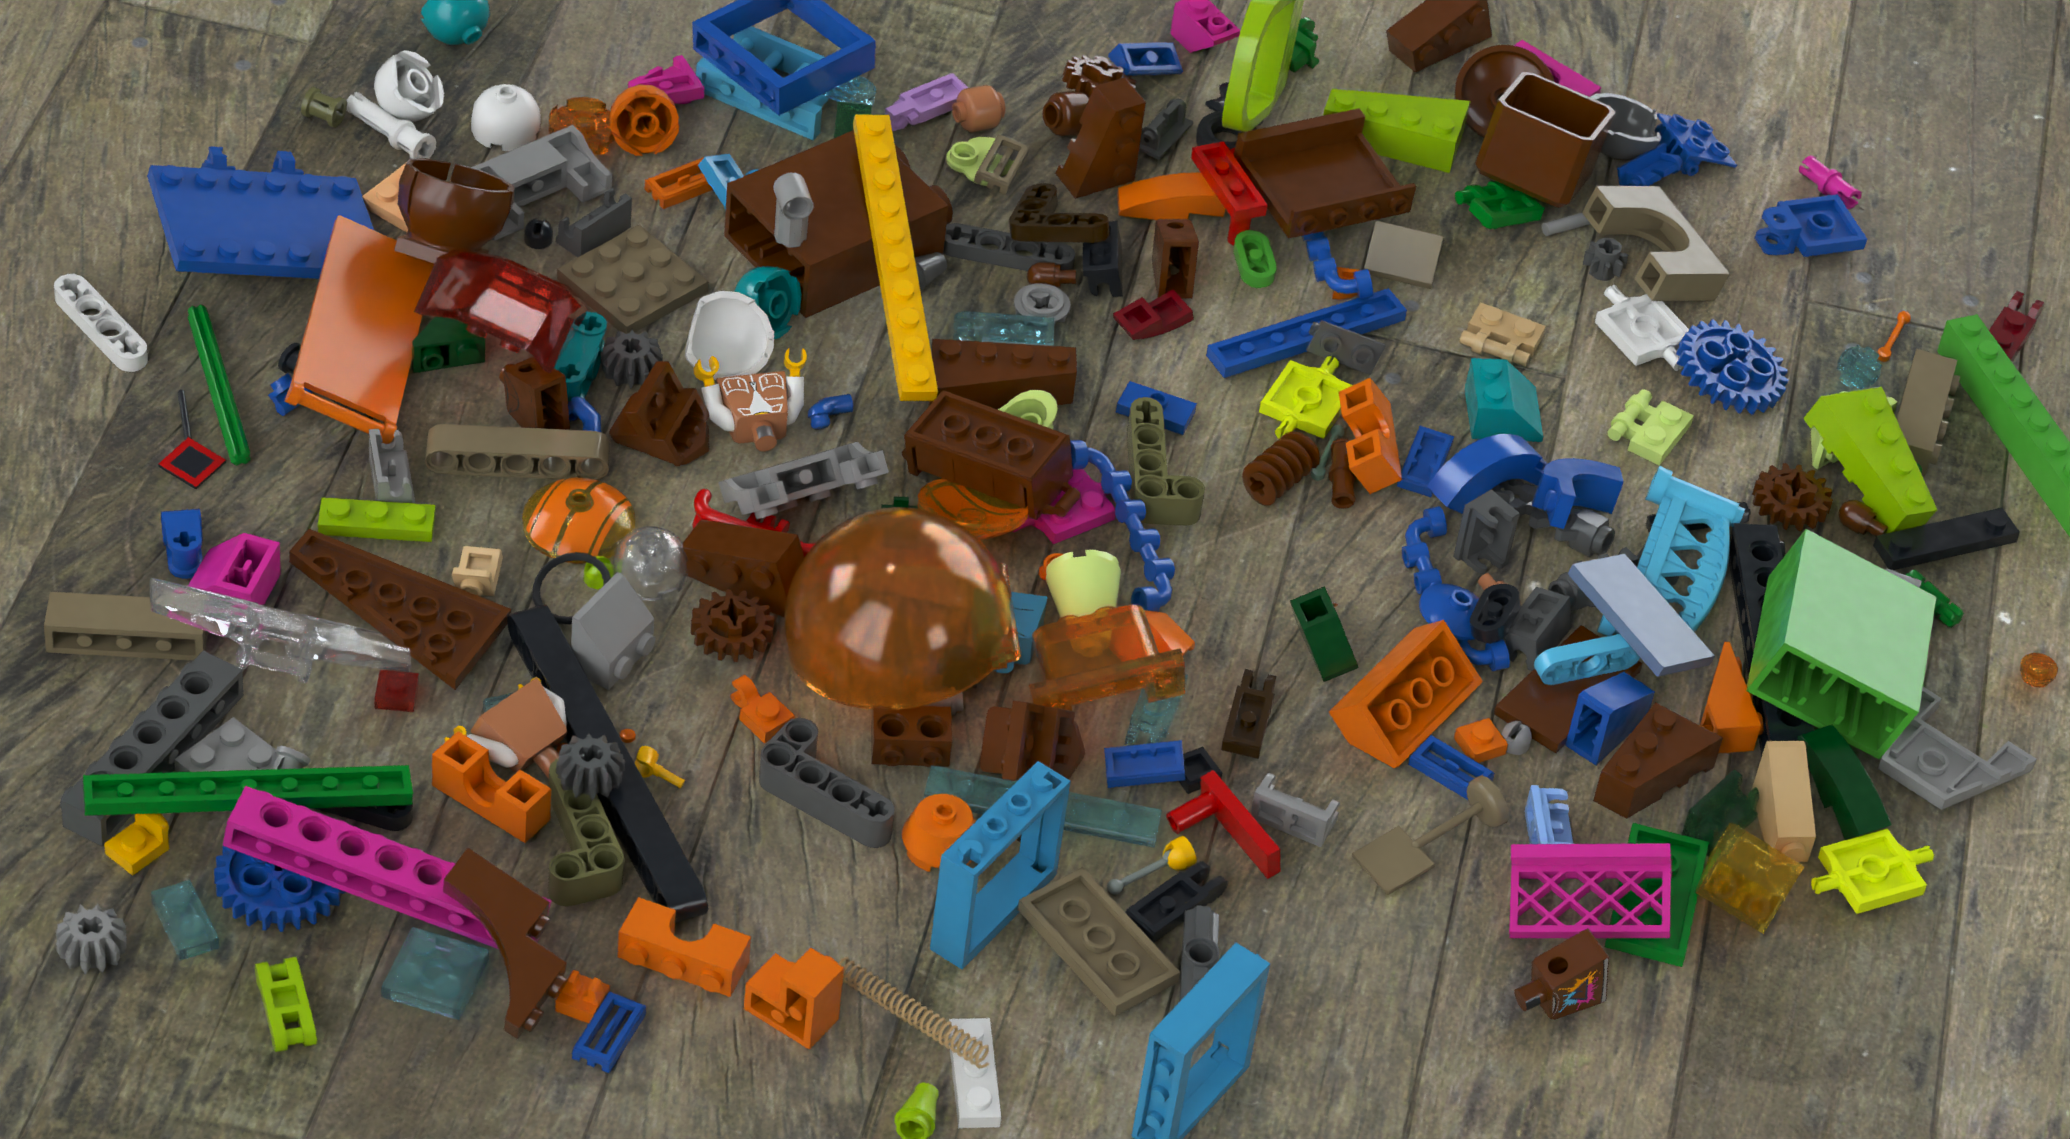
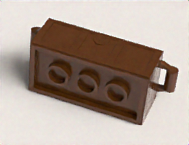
M943 390L904 435L906 448L902 451V456L907 460L909 474L918 476L922 471H925L947 481L966 486L1023 508L1028 506L1029 518L1037 520L1041 514H1056L1060 517H1065L1081 497L1080 492L1068 484L1069 480L1073 477L1070 435ZM1062 491L1065 492L1054 507L1051 506L1057 496Z

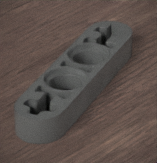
M960 223L946 225L943 253L948 256L1028 271L1033 264L1038 262L1061 264V270H1073L1075 251L1067 244L1061 242L1016 241L1010 237L1008 232ZM993 244L998 248L994 250L986 249L982 245ZM1019 250H1026L1031 252L1032 255L1022 256L1017 254L1016 252Z

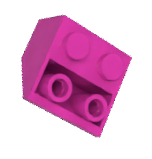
M242 533L209 549L181 599L208 600V615L252 627L281 575L280 542Z

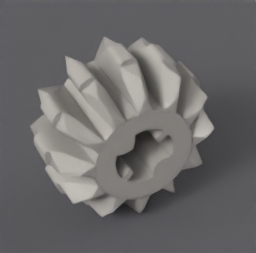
M98 903L90 910H86L80 904L77 914L65 912L63 923L58 924L56 929V940L58 941L56 945L60 959H66L69 969L81 966L84 974L90 968H97L103 973L106 963L117 965L120 955L124 954L127 948L126 925L123 923V919L117 918L113 908L102 912Z

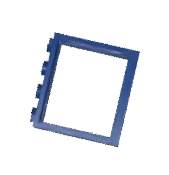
M737 0L692 22L693 50L779 116L875 68V40L822 0ZM785 9H789L841 48V50L783 78L730 36Z

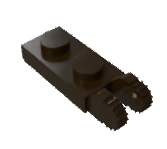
M1244 670L1241 685H1237L1222 741V751L1259 759L1275 694L1273 691L1277 676L1268 674L1267 679L1264 681L1263 691L1252 689L1253 671Z

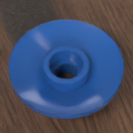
M1435 584L1426 588L1420 597L1419 608L1427 623L1430 624L1444 620L1456 639L1475 640L1471 634L1470 617L1480 598L1469 590L1452 584Z

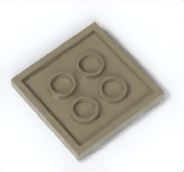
M641 225L629 229L557 268V280L594 311L602 315L618 331L625 334L630 333L631 329L637 332L707 293L709 285L707 279Z

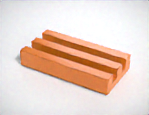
M703 158L646 179L644 188L648 193L652 192V198L655 201L660 200L659 205L662 209L713 190L698 167Z

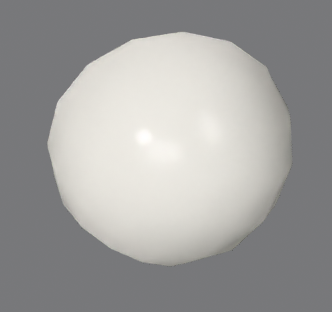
M718 291L703 296L699 299L687 339L685 350L687 361L694 367L700 359L703 370L711 372L709 359L711 356H714L719 362V369L713 376L715 382L716 378L756 374L767 364L774 349V331L767 315L754 302V299L739 292Z

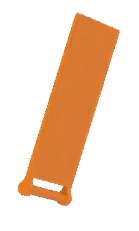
M339 215L334 222L285 402L293 406L300 404L369 434V429H379L382 443L390 444L394 438V432L397 430L396 423L412 361V341L418 336L435 264L394 251L397 240ZM304 388H306V389H308V390H311V391H313V392H315V393H318V394H320V395H322V396H325V397H327V398H329V399H332V400H334V401H336V402H338V403H341V404H343V405H345V406H348V407H350V408H352V409H355V410H357V411H359V412H362V413H364V414H366V415H368V416H371V417H373V418H375V419H378V420L382 421L383 424H382V423H379V422H377V421H375V420H372V419H370V418H368V417H365V416H363V415H361V414H358V413H356V412H354V411H352V410H349V409H347V408H345V407H342V406H340V405H338V404H335V403H333V402H331V401H328V400H326V399H324V398H322V397H319V396H317V395H315V394H312V393H310V392H308V391H305Z

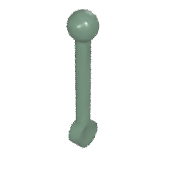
M1334 425L1331 428L1332 436L1320 459V463L1315 469L1312 468L1310 473L1312 479L1317 481L1324 479L1326 472L1324 467L1331 455L1330 446L1334 440L1342 438L1345 433L1341 425Z

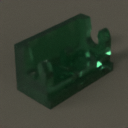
M1736 770L1730 772L1689 809L1682 835L1709 842L1706 856L1711 859L1747 828L1758 815L1755 810L1759 800V791L1755 787L1749 792L1748 796H1745L1740 790L1743 775Z

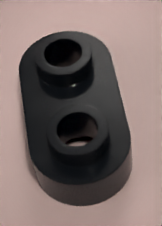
M1496 584L1483 591L1470 617L1471 634L1476 640L1490 644L1498 642L1508 634L1521 607L1519 591L1516 587L1509 584Z

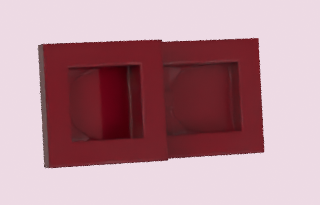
M1174 289L1150 303L1141 297L1113 313V318L1133 340L1158 336L1194 320L1192 309Z

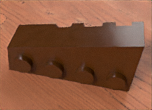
M932 339L931 354L938 388L937 396L944 390L998 410L1020 393L1029 390H1043L1054 397L1057 405L1073 404L1077 375L1076 347Z

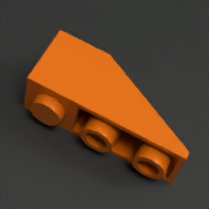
M1724 642L1700 726L1723 737L1718 754L1754 751L1758 735H1761L1763 732L1762 715L1755 710L1752 702L1753 694L1746 691L1747 684H1745L1742 676V663L1738 656L1735 657L1730 642Z

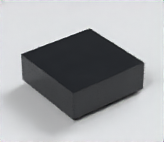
M1204 747L1183 754L1186 780L1178 782L1187 794L1200 790L1201 777L1212 770L1222 779L1223 773Z

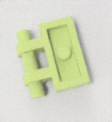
M1642 389L1638 394H1634L1625 404L1624 412H1619L1612 419L1611 428L1607 434L1614 441H1618L1621 437L1630 440L1628 451L1660 466L1690 428L1694 415L1663 400L1656 408L1649 405L1652 399L1651 393L1648 390ZM1635 419H1639L1643 421L1644 424L1640 426L1636 424L1634 421Z

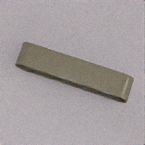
M439 424L431 427L428 431L425 464L429 470L438 474L567 480L566 478L580 477L599 480L604 478L609 470L610 442L605 434L597 431Z

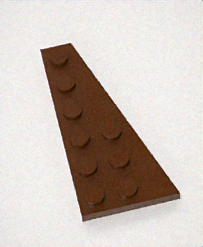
M308 529L289 551V562L454 690L458 688L507 626V615L511 614V609L311 529Z

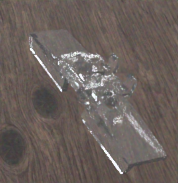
M152 577L150 579L151 611L237 642L239 646L236 652V661L239 668L246 669L249 664L296 675L298 682L302 683L308 682L312 670V661L318 660L342 665L404 672L410 671V649L397 646L380 632L306 614L284 611L260 605L256 602ZM266 639L286 643L285 657L258 651L259 645L262 640Z

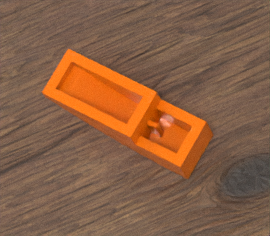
M1201 172L1177 173L1148 178L1119 187L1117 191L1119 216L1158 220L1188 219L1189 213L1223 217L1225 213V207Z

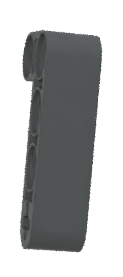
M795 718L788 721L761 750L759 771L761 787L867 847L879 848L888 844L892 838L893 803L883 795L816 759L818 728L815 723L806 718Z

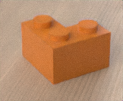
M810 948L796 963L787 961L775 953L746 982L744 1009L810 1050L839 1020L844 967L839 965L832 957L824 956L813 948Z

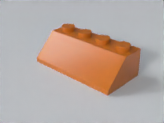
M1441 620L1416 627L1409 632L1329 711V714L1349 744L1390 767L1396 768L1483 681L1446 622Z

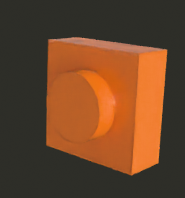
M1490 718L1456 728L1455 741L1464 754L1474 761L1480 763L1506 754L1508 743Z

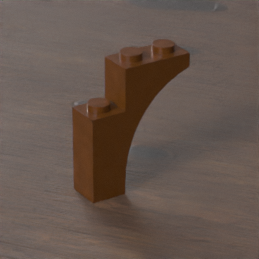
M467 848L445 877L443 892L467 908L483 924L495 941L503 958L509 982L510 1001L505 1018L504 1031L518 1039L525 1029L532 1032L544 1014V1011L540 1008L549 996L555 999L568 981V978L564 976L567 962L531 939V936L538 939L547 928L551 920L547 916L550 902L470 848Z

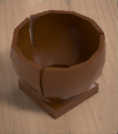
M428 158L409 159L400 177L398 206L408 232L406 235L397 238L394 251L458 272L486 264L489 250L483 249L482 246L502 231L513 205L515 187L500 177L454 163L450 181L448 182L446 179L451 165L450 162Z

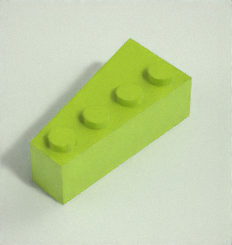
M1332 88L1323 116L1360 108L1365 115L1362 134L1378 155L1450 173L1464 133L1470 101Z
M1876 387L1825 395L1817 400L1803 419L1810 429L1815 427L1824 439L1821 444L1829 455L1834 453L1845 468L1842 473L1849 483L1853 482L1864 494L1862 498L1864 504L1877 513L1876 520L1888 526L1886 533L1925 525L1937 511V507L1883 388Z

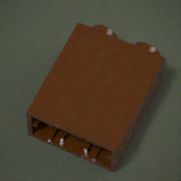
M854 130L727 183L725 238L755 268L774 266L790 271L789 274L796 277L800 283L802 296L799 312L805 318L880 286ZM895 145L914 257L939 252L943 255L946 225L953 218L951 202L942 188L937 185L928 186L911 170L906 155ZM797 173L804 178L814 207L808 216L807 239L802 241L799 247L788 248L784 244L777 243L774 237L777 198L773 186L778 177L783 174Z

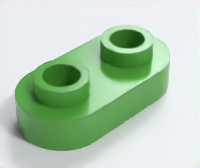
M1254 230L1240 232L1235 238L1233 252L1241 279L1244 283L1254 288L1270 286L1275 280L1277 265L1269 239L1263 233Z

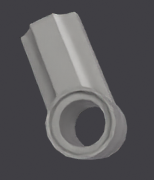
M786 173L778 177L773 186L777 198L774 237L777 243L791 248L799 247L802 241L807 239L808 216L812 212L814 205L804 178L797 173Z

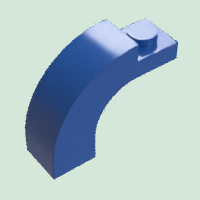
M1492 435L1468 445L1455 454L1437 472L1427 487L1446 507L1463 514L1467 503L1504 481L1523 479L1538 486L1547 462L1542 459V456L1525 439L1518 435Z
M1577 458L1553 460L1543 470L1532 501V507L1547 511L1550 526L1561 529L1565 528L1572 506L1587 507L1612 514L1624 483L1620 467Z

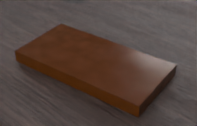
M1580 625L1559 646L1601 637ZM1593 656L1586 658L1583 662L1589 660ZM1637 661V663L1625 670L1555 685L1544 684L1536 669H1534L1495 706L1494 715L1507 723L1520 721L1521 724L1527 725L1530 728L1532 739L1552 752L1557 753L1566 744L1578 695L1583 690L1622 672L1635 678L1640 673L1643 663Z

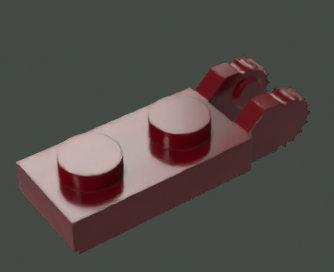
M2019 291L2015 292L2008 307L2005 306L1989 329L2011 362H2013L2033 332L2036 321L2044 307V302L2037 299L2032 304L2027 316L2019 312L2018 309L2021 308L2024 301V293Z

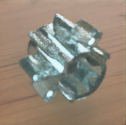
M1859 344L1856 347L1846 349L1838 359L1837 370L1842 373L1839 380L1849 388L1856 386L1859 390L1873 385L1881 373L1880 368L1882 365L1876 361L1879 354L1869 346L1864 349Z

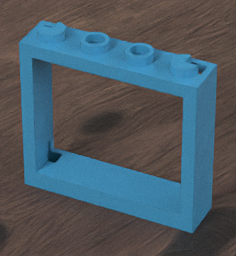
M1038 761L941 855L930 950L963 969L1019 913V899L1045 887L1057 875L1070 780ZM1021 835L1019 853L976 894L979 875ZM970 860L978 864L974 869L966 865Z
M1235 943L1153 1029L1149 1035L1131 1137L1134 1139H1183L1249 1068L1271 963L1264 960L1259 954H1254L1240 944ZM1215 1030L1211 1048L1190 1069L1193 1052Z

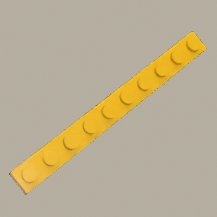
M855 115L853 129L899 400L934 401L937 398L938 388L890 115Z

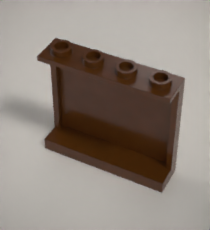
M1360 108L1238 133L1234 157L1268 204L1267 209L1288 239L1409 213L1411 211L1416 185L1411 183L1400 186L1362 134L1365 115Z

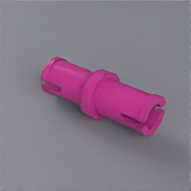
M1813 155L1806 157L1802 161L1809 168L1806 169L1800 165L1799 173L1818 185V190L1822 194H1838L1847 209H1851L1858 204V201L1853 199L1852 196L1861 199V191L1843 180L1840 172L1835 169L1830 170Z

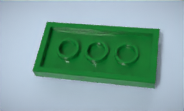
M1632 823L1627 844L1670 843L1671 846L1670 938H1606L1604 947L1682 967L1709 842ZM1645 878L1638 885L1651 895L1662 886V878ZM1619 881L1617 889L1623 885L1621 881ZM1629 891L1617 902L1631 912L1643 900L1634 892ZM1662 898L1657 901V902H1659L1661 905H1662ZM1651 907L1637 918L1644 925H1662V916ZM1614 909L1612 910L1609 925H1615L1623 918Z

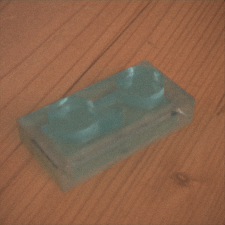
M190 880L151 891V902L180 961L219 949V937Z

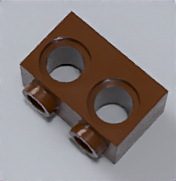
M873 704L871 764L925 766L929 768L937 766L949 767L952 748L951 707Z

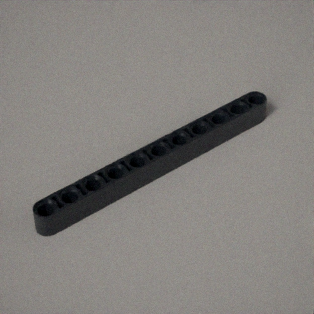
M543 604L508 614L507 626L510 637L531 677L539 678L543 687L564 700L567 720V734L564 738L567 744H570L573 736L585 739L588 732L592 738L598 739L605 735L608 743H618L620 754H623V759L625 760L622 781L619 788H612L608 797L599 793L597 796L652 901L676 910L675 924L707 914L708 902L698 877L549 607Z

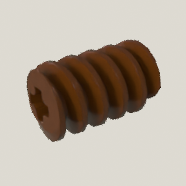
M1291 431L1284 434L1280 440H1277L1271 447H1268L1262 454L1244 468L1242 477L1246 491L1252 499L1261 505L1270 506L1276 501V498L1282 497L1285 491H1289L1294 484L1299 483L1303 476H1307L1312 471V468L1315 469L1320 463V454L1315 442L1301 432Z

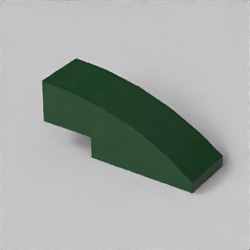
M1833 724L1797 736L1799 741L1805 742L1808 767L1824 809L1832 806L1844 840L1873 833L1892 825L1868 773L1852 748Z

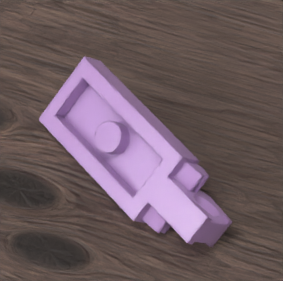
M951 73L901 93L899 100L894 102L892 106L885 108V115H890L892 131L903 129L908 123L917 125V123L920 124L951 111L958 93L968 87Z

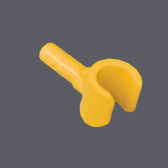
M641 746L635 760V765L641 776L646 778L653 774L681 789L685 780L657 764L659 754L654 748Z

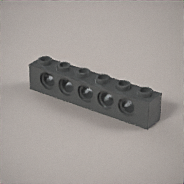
M203 650L193 662H188L183 667L180 675L169 687L166 686L160 691L156 701L146 711H141L136 716L133 725L122 736H118L113 740L109 750L98 761H94L89 765L85 775L173 772L175 770L174 759L205 738L244 696L243 669ZM83 777L74 787L67 788L60 800L63 827L102 847L133 815L85 816Z

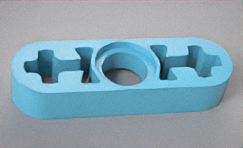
M1620 634L1547 649L1535 659L1534 668L1544 684L1555 685L1625 670L1637 663L1640 657ZM1593 656L1589 660L1583 662L1586 658Z

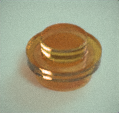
M2030 653L2021 660V677L2030 686L2037 688L2045 687L2056 678L2058 667L2055 661L2047 655Z

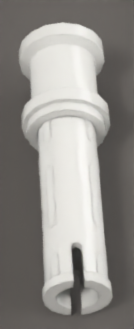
M355 92L354 96L350 95L347 99V112L385 135L390 145L396 150L403 149L410 154L411 159H429L434 153L436 139L429 133L423 134L418 131L411 121L395 118L359 92Z

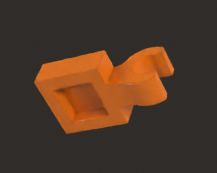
M743 675L732 682L737 691L732 693L730 698L738 707L742 708L740 709L739 720L763 743L769 741L788 721L795 719V715L771 692L761 697L757 692L756 686L748 676Z

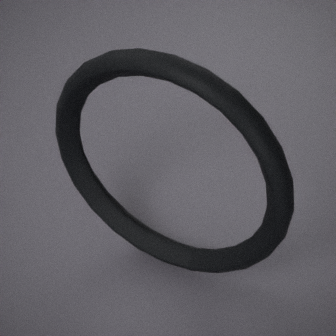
M566 553L552 559L539 571L535 578L532 595L535 607L543 605L540 597L542 582L545 576L557 565L572 560L591 563L602 574L603 586L611 579L608 569L599 559L587 553ZM552 613L558 624H572L573 616L565 617Z

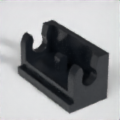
M1118 220L1109 221L1110 237L1108 239L1095 243H1083V275L1087 276L1090 292L1094 296H1098L1097 285L1099 283H1108L1113 297L1123 296L1122 244Z

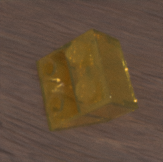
M1730 822L1708 858L1695 893L1764 934L1805 866Z

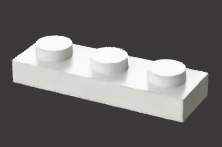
M990 1018L949 1019L952 1022V1026L957 1025L958 1030L963 1029L964 1034H970V1038L976 1037L977 1042L982 1041L983 1046H989L988 1055L979 1063L983 1065L988 1062L989 1065L984 1068H977L976 1065H972L970 1061H966L950 1049L958 1128L1000 1127L1001 1111ZM953 1029L952 1032L950 1033L949 1039H950L951 1036L953 1035L955 1029ZM959 1033L958 1036L956 1037V1039H955V1041H954V1044H955V1043L957 1042V1040L959 1039L961 1033ZM965 1037L964 1040L962 1041L960 1048H961V1047L964 1045V1043L966 1042L967 1037ZM971 1041V1043L968 1045L966 1052L972 1046L973 1041ZM979 1045L975 1048L973 1055L977 1052ZM986 1048L981 1052L979 1059L983 1056Z

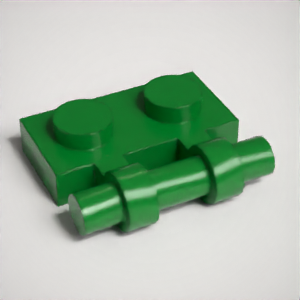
M1491 181L1487 186L1482 187L1478 184L1468 185L1464 190L1455 193L1457 204L1466 203L1469 205V211L1488 229H1497L1541 220L1544 208L1531 196L1515 191V189L1497 181Z

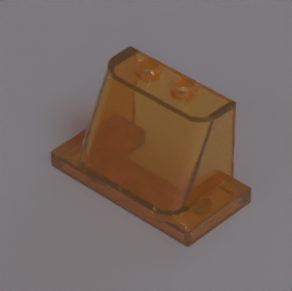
M1126 605L1117 608L1106 606L1084 616H1064L1058 619L1057 622L1039 627L1032 634V643L1042 677L1041 682L1029 684L1030 700L1033 704L1072 711V705L1142 688L1145 690L1148 703L1186 694L1185 662L1181 648L1159 653L1146 614L1140 605Z

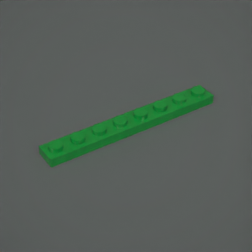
M409 765L83 775L85 816L233 811L245 786L268 792L277 798L307 808L412 805L413 801Z

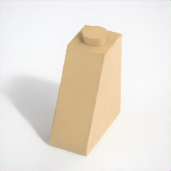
M1766 741L1751 795L1770 863L1808 862L1816 838L1805 742Z

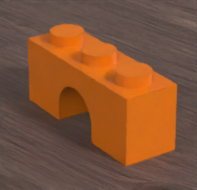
M1371 378L1340 391L1339 399L1342 418L1349 425L1355 439L1346 443L1349 469L1369 494L1401 481V468L1389 400Z
M459 731L432 754L433 787L520 841L526 843L551 820L550 787L521 769L507 782L502 780L493 771L489 763V750Z
M638 897L618 932L617 957L626 960L630 964L663 973L670 978L680 979L700 986L709 992H717L731 997L749 964L751 936L713 923L708 934L702 939L696 941L681 940L674 936L676 910Z

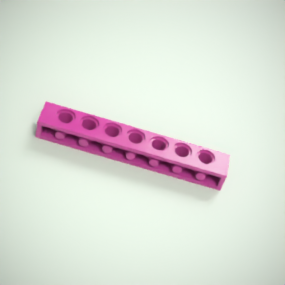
M245 786L227 820L222 846L498 949L495 941L483 924L467 908L443 892L444 879L456 863H450L426 854L420 849L410 848L389 840L383 835L373 834L349 825L343 820H336L312 811L305 806L296 805L277 798L268 792ZM546 899L547 901L550 902V903H549V909H550L552 900ZM531 936V939L538 942V939Z

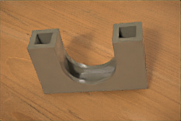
M1596 186L1582 213L1598 234L1638 236L1654 243L1664 251L1649 252L1634 278L1652 301L1716 300L1730 273L1659 186Z

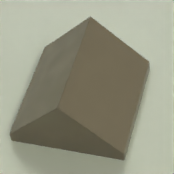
M1376 220L1364 270L1368 269L1372 276L1431 289L1444 244V236Z

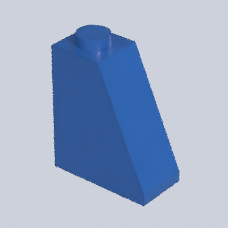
M1625 672L1583 690L1578 695L1565 746L1597 766L1635 729L1651 708L1655 691Z

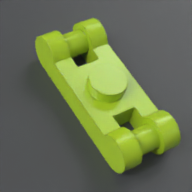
M297 957L285 958L283 963L269 965L268 962L255 964L257 985L260 988L274 1051L288 1050L289 1045L303 1043L304 1047L317 1045L316 1029ZM298 1021L300 1026L285 1029L284 1024Z

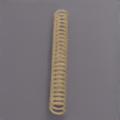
M849 957L840 959L839 965L846 960L844 974L847 967L852 964L850 971L845 976L843 974V983L853 987L856 991H860L862 995H866L868 999H872L874 1003H878L884 1009L890 1010L892 1014H896L898 1018H902L909 1025L921 1030L922 1033H926L928 1037H933V1040L939 1041L941 1045H945L947 1049H951L953 1053H957L958 1056L963 1057L966 1061H970L977 1068H984L989 1065L988 1062L983 1065L979 1064L988 1055V1045L983 1046L982 1041H976V1037L970 1038L969 1033L964 1034L963 1029L958 1030L957 1025L952 1026V1022H946L944 1017L940 1018L939 1014H933V1010L927 1011L926 1006L921 1007V1003H915L914 998L909 999L908 994L903 995V991H897L896 987L891 988L890 983L885 984L884 979L879 980V976H873V973L867 972L866 968L861 969V965H855V961H849ZM856 968H858V971L855 974V976L852 979H850L853 971ZM864 972L860 981L857 982L859 975ZM870 975L868 982L863 986V982ZM876 979L874 986L869 990L870 984ZM882 983L879 991L874 994L877 986ZM888 987L884 996L881 997L883 990ZM894 990L892 997L887 1001L889 994ZM900 994L898 1001L893 1005L895 998ZM906 998L904 1005L899 1009L901 1002ZM912 1002L910 1009L905 1013L907 1006ZM918 1006L916 1013L911 1017L913 1010ZM924 1010L922 1017L917 1021L919 1014ZM930 1013L929 1019H928L927 1022L923 1025L925 1018H926L927 1015ZM936 1017L935 1023L931 1028H929L931 1022ZM943 1021L939 1030L935 1032L939 1023ZM947 1025H949L947 1031H946L945 1034L942 1036L943 1030L945 1029V1027H946ZM953 1029H955L953 1035H952L951 1038L948 1040V1037H949L950 1033L952 1032ZM959 1033H961L959 1039H958L957 1042L954 1044V1041H955L956 1037L958 1036ZM965 1037H967L966 1042H965L964 1045L960 1048L962 1041L964 1040ZM971 1041H973L972 1046L966 1052L968 1045L971 1043ZM979 1045L977 1052L973 1055L975 1048ZM986 1048L983 1056L979 1059L981 1052Z

